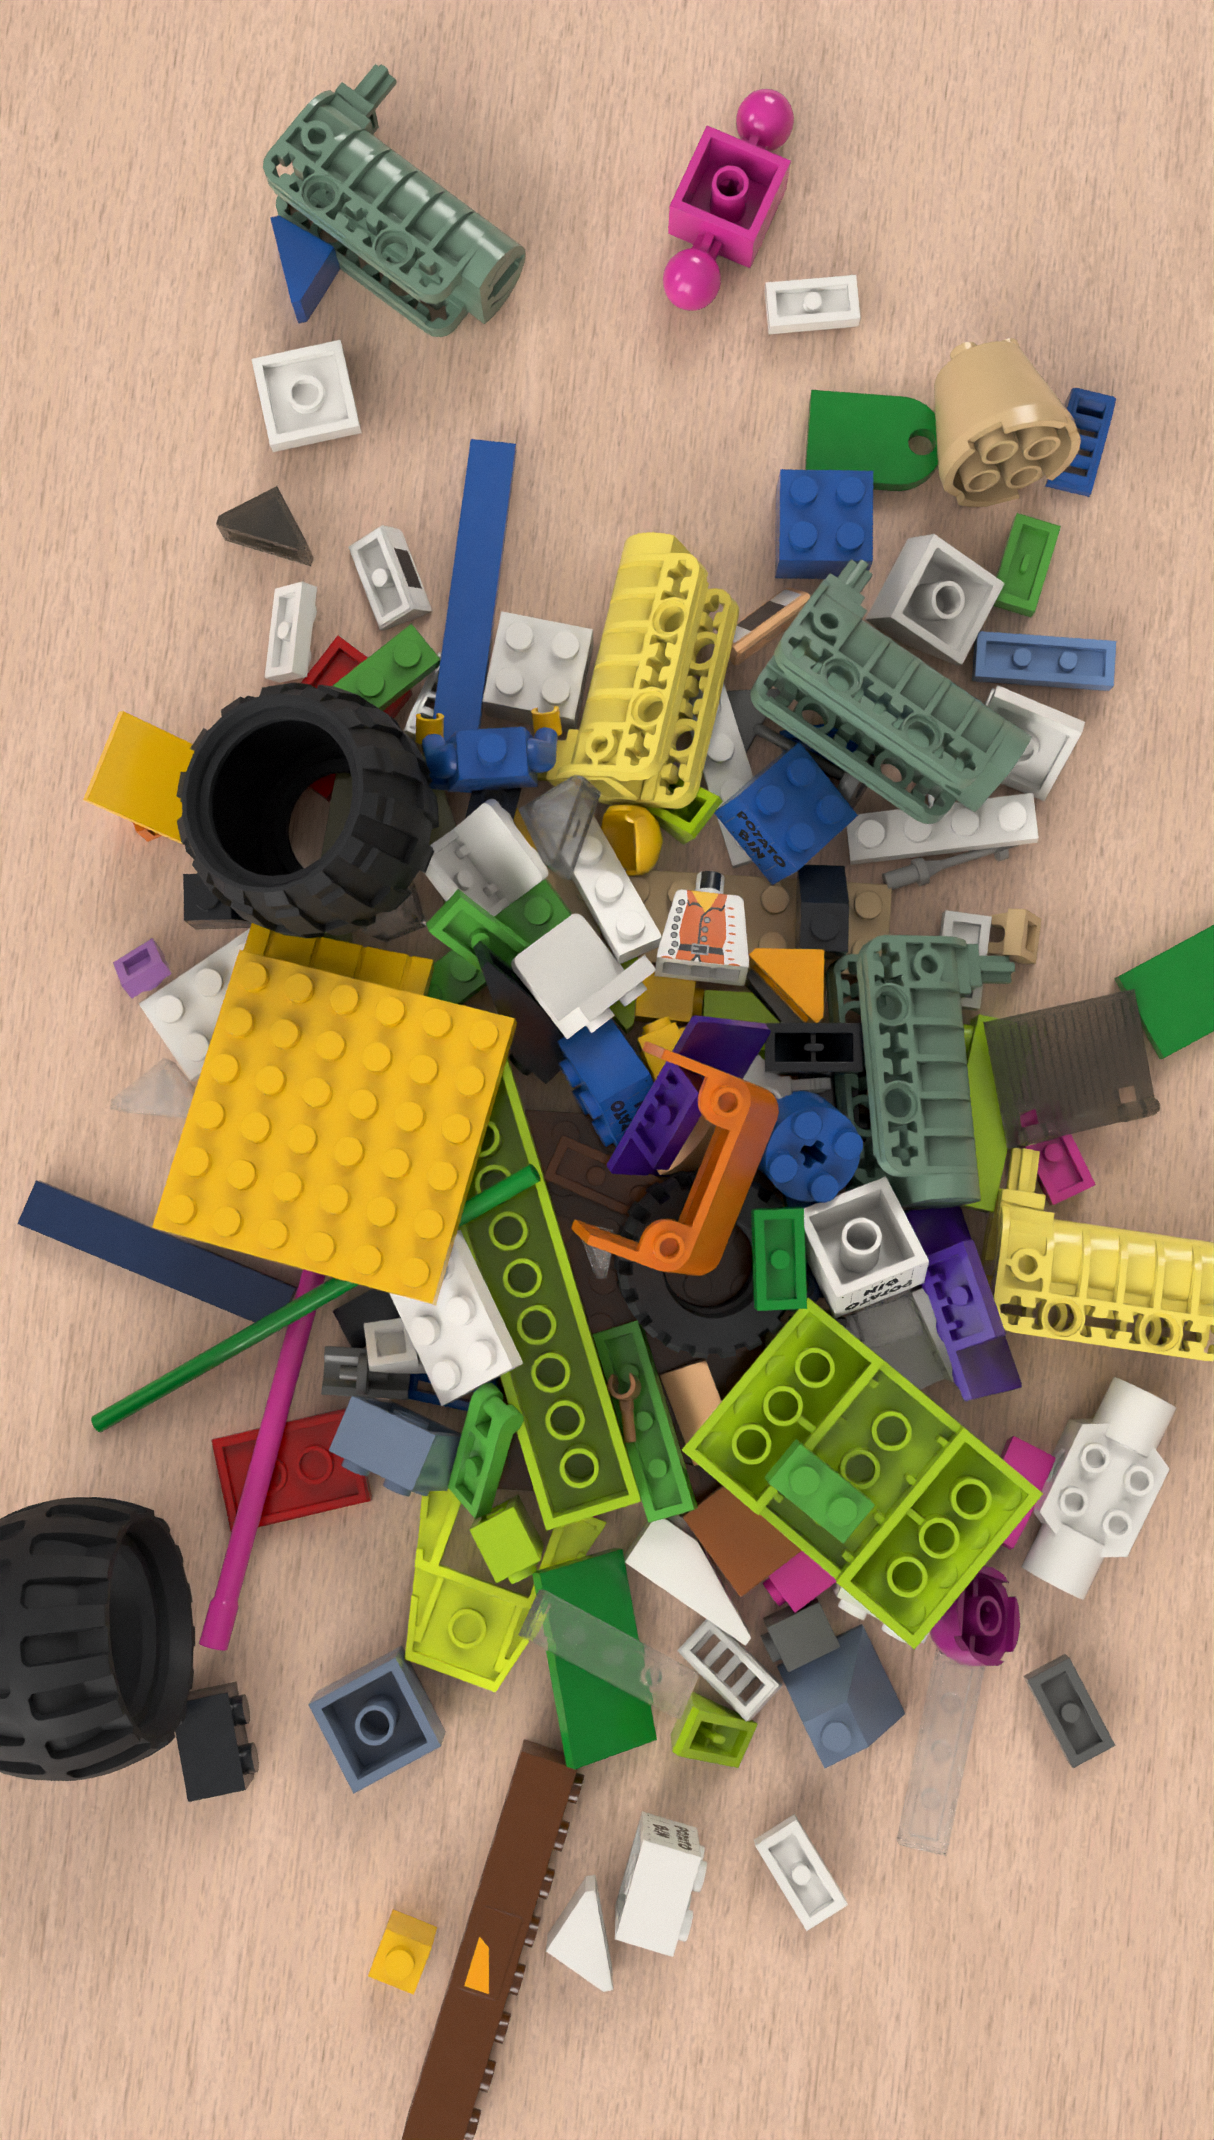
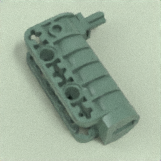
M375 64L355 90L341 82L335 92L328 90L314 97L266 154L263 161V169L269 186L278 195L276 198L278 215L321 239L320 233L322 229L337 239V242L328 244L335 248L340 269L425 333L433 337L447 336L458 327L468 313L485 324L500 310L513 291L523 270L526 257L525 249L374 136V133L379 128L375 110L397 84L396 79L389 74L388 69L384 65L380 64L378 66ZM292 162L294 172L291 176L284 173L279 177L276 166L281 164L287 167ZM290 204L299 212L296 211L291 216L288 205ZM308 218L313 221L311 227ZM358 256L370 265L367 264L361 269ZM379 272H381L384 275L382 277V280L380 279ZM392 282L409 294L405 296L394 294L390 290ZM420 302L427 303L435 310L445 306L447 319L444 321L438 317L433 322L430 321L429 309Z
M851 559L838 577L830 573L823 580L783 634L774 651L775 655L772 656L760 673L750 691L751 701L759 712L913 819L923 824L939 822L951 809L956 800L973 812H976L1012 771L1027 748L1032 736L957 686L950 679L944 677L920 658L895 643L887 635L885 636L862 620L868 610L861 606L865 597L860 593L873 574L866 570L869 565L866 561L861 559L857 564ZM772 687L780 691L775 699L766 695ZM793 700H796L798 704L791 711L788 707ZM813 710L817 712L824 721V727L816 728L804 720L802 711ZM835 727L838 731L833 738H830L828 734ZM850 740L858 745L853 753L845 748ZM871 754H874L877 757L869 765L866 761ZM891 764L895 766L901 774L902 781L894 782L882 774L881 765ZM913 781L916 785L911 792H908L905 789ZM927 794L935 798L931 808L927 807L928 805L924 803Z
M881 935L864 944L859 954L844 955L829 965L826 971L829 1023H845L847 1011L858 1013L862 1021L864 1043L863 1067H865L866 1075L860 1077L859 1081L857 1074L854 1073L834 1075L837 1109L852 1122L862 1139L872 1137L873 1142L865 1146L863 1143L860 1159L864 1158L865 1155L867 1161H873L875 1165L874 1170L866 1173L865 1169H858L857 1167L855 1174L849 1181L850 1183L860 1187L886 1177L903 1210L947 1208L981 1201L961 998L971 994L972 990L981 987L982 984H1010L1012 982L1011 973L1015 972V964L1010 962L1009 956H979L978 944H966L964 939L958 937ZM882 949L881 956H879V953L877 952H879ZM847 967L849 973L857 975L858 982L851 986L848 980L841 979L840 973L845 971ZM851 994V999L859 997L860 1001H850L844 1004L843 999ZM859 1089V1092L868 1090V1095L863 1094L852 1098V1091ZM857 1104L864 1105L870 1110L871 1126L868 1130L861 1129L854 1122L853 1110Z

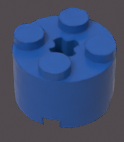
M796 1091L780 1099L776 1097L779 1114L758 1169L779 1191L792 1199L821 1203L833 1200L856 1172L863 1149L861 1136L845 1115L823 1097L815 1093Z

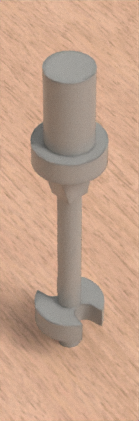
M1018 845L972 850L943 860L924 861L922 857L911 860V865L883 873V883L887 884L888 889L892 888V890L916 882L919 886L929 884L930 877L942 869L990 854H994L998 862L1008 859V849Z

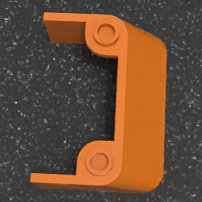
M646 1041L642 1049L643 1051L705 1076L698 1094V1107L702 1116L710 1123L716 1125V1128L678 1221L659 1219L652 1222L644 1230L639 1243L576 1219L571 1229L586 1244L663 1272L694 1276L705 1275L714 1270L722 1258L779 1114L778 1103L775 1096L769 1090Z

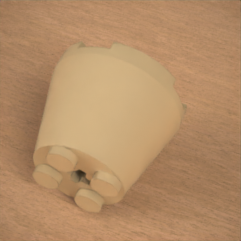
M1008 338L976 345L974 342H964L951 351V360L940 370L934 382L938 471L944 491L955 496L959 505L988 507L1019 499L1017 489L1024 488L1045 475L1051 481L1059 476L1076 457L1081 443L1080 435L1072 415L1021 350L1018 341L1014 338Z

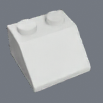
M935 534L908 538L865 620L901 644L955 665H962L1005 583Z

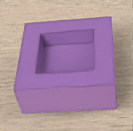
M153 938L113 962L121 986L131 998L144 991L156 988L163 979L172 974L162 950Z

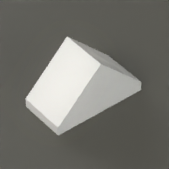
M590 1875L584 1878L549 1931L546 1952L601 1991L606 1992L613 1990V1968L596 1875Z

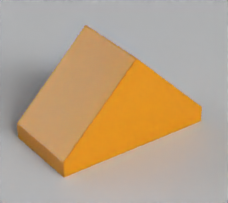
M755 948L749 954V966L804 1023H819L823 1019L824 950Z

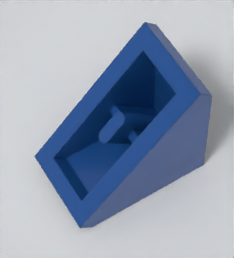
M279 215L270 217L297 321L299 324L307 322L340 271L335 248Z

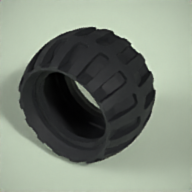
M71 1497L27 1506L0 1518L1 1773L24 1779L48 1781H76L95 1778L126 1768L149 1757L167 1746L175 1738L174 1732L183 1723L186 1716V1704L194 1678L193 1651L195 1646V1626H193L191 1608L193 1601L179 1545L175 1544L170 1534L171 1529L166 1521L154 1516V1510L131 1502L111 1498Z

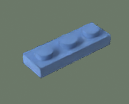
M980 631L974 641L972 681L1110 691L1114 687L1116 641Z

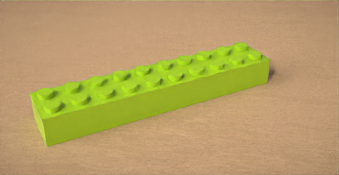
M507 1057L466 1201L529 1164L536 1168L541 1181L464 1224L458 1230H461L523 1361L522 1365L500 1377L508 1404L514 1405L524 1417L522 1426L518 1429L517 1434L546 1531L641 1502V1496L551 1196L544 1179V1173L509 1057Z

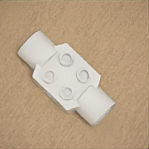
M1113 1377L1093 1419L1068 1420L1052 1453V1456L1056 1457L1041 1491L1043 1495L1034 1506L1033 1512L1042 1525L1021 1566L1022 1568L1051 1585L1084 1600L1104 1557H1128L1170 1470L1157 1452V1448L1176 1410L1175 1406L1135 1385Z

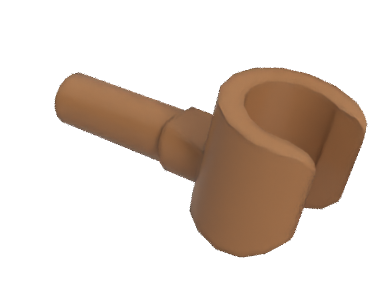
M629 1373L631 1387L625 1394H620L618 1391L619 1383L616 1375L612 1374L607 1383L609 1393L619 1400L625 1443L636 1442L633 1410L634 1400L641 1392L639 1379Z

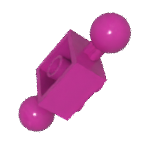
M766 88L753 91L741 102L736 115V128L740 139L708 125L706 126L669 206L668 234L693 244L692 248L676 253L668 261L663 273L664 291L668 299L680 309L686 311L700 310L708 306L716 298L721 285V273L716 262L718 255L751 268L786 192L791 160L776 155L771 151L780 148L788 140L794 125V114L787 98L776 90Z

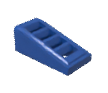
M1080 388L1071 389L1064 406L1072 415L1077 429L1094 432V437L1079 434L1081 440L1079 449L1090 452L1089 457L1077 454L1069 465L1085 469V476L1063 471L1054 480L1047 479L1045 487L1090 497L1115 408L1116 398L1114 396Z

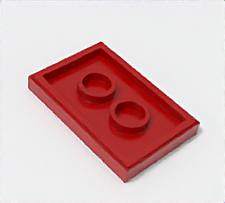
M346 1408L286 1421L258 1527L372 1500L368 1476H363L344 1468L341 1465L344 1458L329 1451ZM260 1428L211 1440L231 1532Z

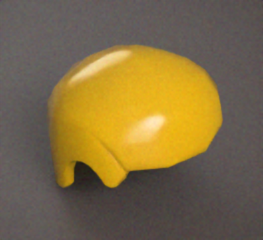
M640 805L610 806L603 814L601 829L623 868H627L626 874L628 876H637L648 873L657 863L662 848L663 837L659 822L647 808Z

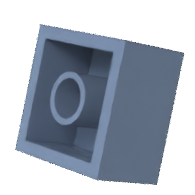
M352 1396L329 1451L344 1458L341 1465L354 1473L369 1476V1473L373 1472L385 1478L383 1486L395 1493L408 1497L411 1495V1492L428 1496L429 1491L448 1490V1483L462 1434L391 1400Z
M402 1646L318 1690L308 1704L353 1794L441 1747L446 1733L411 1662L405 1659V1651Z

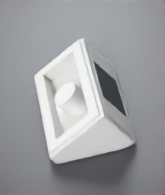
M382 525L348 547L380 630H386L432 611L408 545L400 529Z

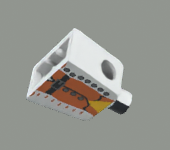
M714 871L700 872L697 874L695 891L683 889L676 891L657 952L655 976L744 986L749 967L744 900L740 896L723 894L725 877L722 874Z

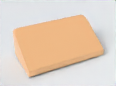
M704 1358L660 1374L686 1444L722 1402ZM692 1460L694 1466L698 1465L694 1460Z

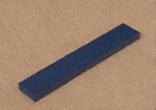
M35 1181L17 1223L254 1323L290 1303L298 1288L43 1181Z

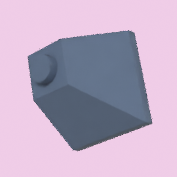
M862 1624L836 1636L841 1647L788 1672L784 1663L777 1665L824 1769L868 1748L905 1715L904 1709Z

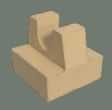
M1008 908L1006 913L990 915L992 917L991 926L1005 929V937L998 943L989 942L987 953L993 956H1009V960L1015 961L1018 964H1036L1042 919L1027 909Z

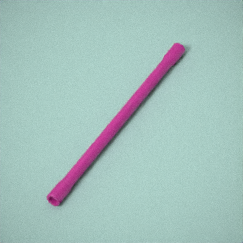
M303 1270L295 1299L323 1284L326 1276ZM316 1310L287 1326L215 1595L210 1601L199 1641L200 1645L210 1649L228 1650L239 1609L238 1599Z

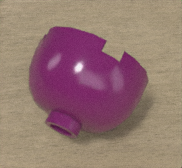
M983 1566L931 1629L932 1641L939 1651L958 1664L967 1666H999L1005 1662L1000 1660L1004 1653L1014 1651L1020 1631V1612L1016 1596L1008 1597L1006 1589L1002 1584L1009 1583L1004 1574L993 1567Z

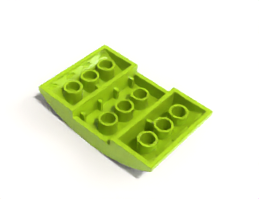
M807 1298V1309H798L682 1449L685 1454L754 1513L764 1517L834 1577L838 1585L914 1650L1043 1495L1039 1489L810 1298ZM796 1439L875 1504L844 1544L771 1486L765 1479L767 1473Z

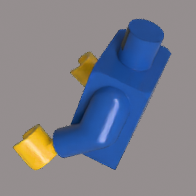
M554 706V710L547 713H539L538 707L531 710L534 737L526 727L471 729L455 731L446 743L444 740L443 714L437 713L436 719H424L421 717V714H416V742L422 745L425 761L431 774L437 778H447L448 792L538 787L537 773L551 770L556 763L558 736L562 734L559 706Z

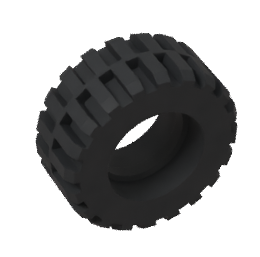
M699 1168L695 1171H679L670 1174V1178L660 1184L655 1182L645 1190L647 1194L639 1202L634 1201L627 1211L629 1217L624 1226L620 1225L618 1235L639 1243L644 1230L652 1222L659 1219L678 1221ZM755 1181L751 1183L735 1223L745 1233L751 1247V1209L783 1208V1202ZM614 1254V1267L618 1274L617 1284L629 1310L643 1329L653 1338L656 1337L666 1347L678 1353L680 1350L689 1352L692 1357L707 1359L709 1354H718L721 1358L736 1356V1349L746 1347L750 1351L762 1345L760 1337L768 1331L775 1335L784 1325L780 1319L786 1310L757 1311L754 1308L753 1263L746 1283L735 1296L721 1304L702 1307L690 1304L676 1295L666 1279L665 1272Z

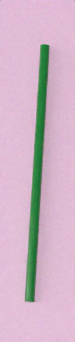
M529 1164L468 1199L464 1206L459 1227L541 1181L536 1168ZM336 1278L329 1279L91 1417L93 1427L96 1431L102 1433L355 1288L358 1284Z

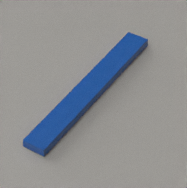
M471 439L433 713V719H436L437 713L444 715L445 743L455 731L480 729L482 700L488 674L516 459V444L476 439ZM431 773L429 774L432 779L429 787L448 791L447 778H437ZM460 791L465 793H472V791Z

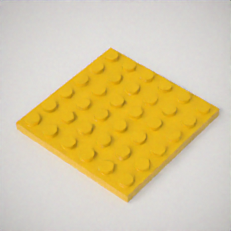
M239 950L152 1228L436 1306L517 1021L515 1018Z

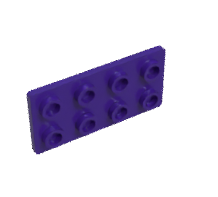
M695 1015L690 1019L672 1051L743 1079L770 1035L771 1030L765 1023ZM666 1061L607 1163V1167L612 1174L644 1176L652 1174L654 1176L669 1177V1175H660L657 1170L670 1169L702 1114L698 1107V1094L705 1076Z
M959 1206L906 1212L905 1215L929 1260L925 1281L921 1285L929 1297L937 1321V1333L945 1344L952 1365L953 1380L960 1390L964 1401L1021 1388L1022 1382L1005 1336L1006 1332L962 1209Z

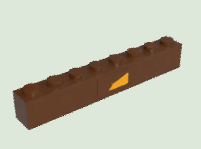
M525 1739L523 1740L409 2108L401 2140L474 2139L481 2115V2110L474 2108L479 2090L488 2093L496 2066V2061L489 2059L494 2042L499 2044L504 2042L511 2013L503 2010L508 1994L517 1996L526 1968V1965L518 1963L523 1945L532 1948L541 1918L533 1915L538 1897L546 1900L548 1898L555 1874V1869L548 1867L553 1849L560 1852L563 1849L570 1822L562 1820L567 1802L577 1803L584 1780V1775L577 1773V1769L574 1770L566 1767L565 1756L562 1751Z

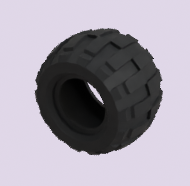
M294 682L262 687L259 697L246 696L243 698L240 696L221 709L222 717L210 729L203 728L190 749L194 753L187 771L180 774L176 797L181 798L180 802H182V816L177 820L181 843L185 845L186 852L194 859L192 866L208 889L224 905L232 907L244 920L283 935L302 938L324 937L325 932L331 935L348 934L376 923V915L378 913L396 910L412 894L408 887L418 872L426 873L434 853L433 847L429 845L431 830L439 827L437 796L432 788L429 787L432 782L429 775L431 772L413 739L403 733L394 718L357 694L333 686L318 685L315 688L310 684ZM350 773L352 776V801L344 828L333 846L319 860L304 869L296 859L289 839L290 819L295 804L302 793L320 778L330 774Z

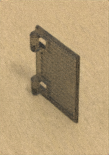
M1135 989L983 1022L1007 1148L1030 1146L1055 1140L1058 1137L1085 1130L1154 1116L1160 1111V1103L1154 1097ZM1134 1085L1136 1100L1121 1103L1119 1089ZM1036 1108L1038 1124L1022 1126L1019 1112Z

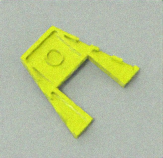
M449 1488L447 1491H429L428 1496L422 1495L420 1525L405 1659L496 1693L541 1624L535 1587L533 1584L528 1597L441 1565L443 1553L462 1503ZM590 1517L554 1528L539 1570L586 1556L596 1538L604 1529L606 1521Z

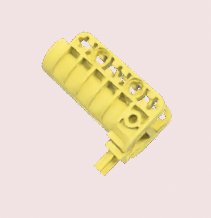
M656 532L638 533L627 538L624 543L579 730L569 729L566 740H557V755L554 767L547 772L537 773L538 781H549L566 795L580 794L585 799L608 805H640L646 808L678 809L689 805L696 798L699 791L739 618V607L737 602L725 590L718 588L708 589V572L705 567L674 535ZM719 604H721L723 612L716 613L713 621L709 617V613L717 611ZM714 628L718 631L717 634L713 633ZM714 644V651L710 660L701 664L696 663V656L701 648ZM694 675L699 676V677H700V681H698V680L694 677ZM700 689L704 693L703 698L697 699L693 707L688 701L690 697H697ZM693 715L698 718L697 721L693 720ZM686 731H694L690 747L677 751L676 742L681 734ZM675 761L680 763L679 768L673 764ZM681 778L684 781L683 787H676L674 793L669 791V785L676 784L678 779Z
M1012 1147L1006 1189H999L994 1212H989L981 1255V1263L1005 1331L1202 1361H1214V1345L1209 1346L1208 1353L1204 1352L1209 1340L1210 1326L1211 1333L1214 1334V1242L1054 1219L1055 1213L1043 1211L1046 1195L1035 1193L1040 1151ZM1042 1301L1037 1313L1038 1326L1034 1321L1035 1318H1033V1310ZM1001 1304L1023 1306L1022 1316L1000 1313ZM1067 1304L1071 1308L1070 1313L1073 1314L1074 1320L1073 1323H1069V1328L1063 1331L1068 1318ZM1055 1305L1058 1316L1056 1322L1050 1326L1048 1313L1052 1306ZM1085 1315L1112 1320L1116 1319L1115 1331L1109 1328L1085 1326ZM1139 1315L1134 1327L1136 1341H1133L1131 1339L1133 1333L1127 1332L1128 1322L1134 1323L1133 1316ZM1161 1317L1166 1320L1163 1327L1170 1328L1171 1333L1169 1337L1162 1336L1163 1344L1157 1345L1162 1333ZM1185 1321H1187L1188 1323L1184 1330L1196 1332L1195 1341L1183 1340L1184 1348H1181L1183 1327ZM1150 1322L1151 1331L1149 1336L1146 1337L1145 1329L1147 1324Z

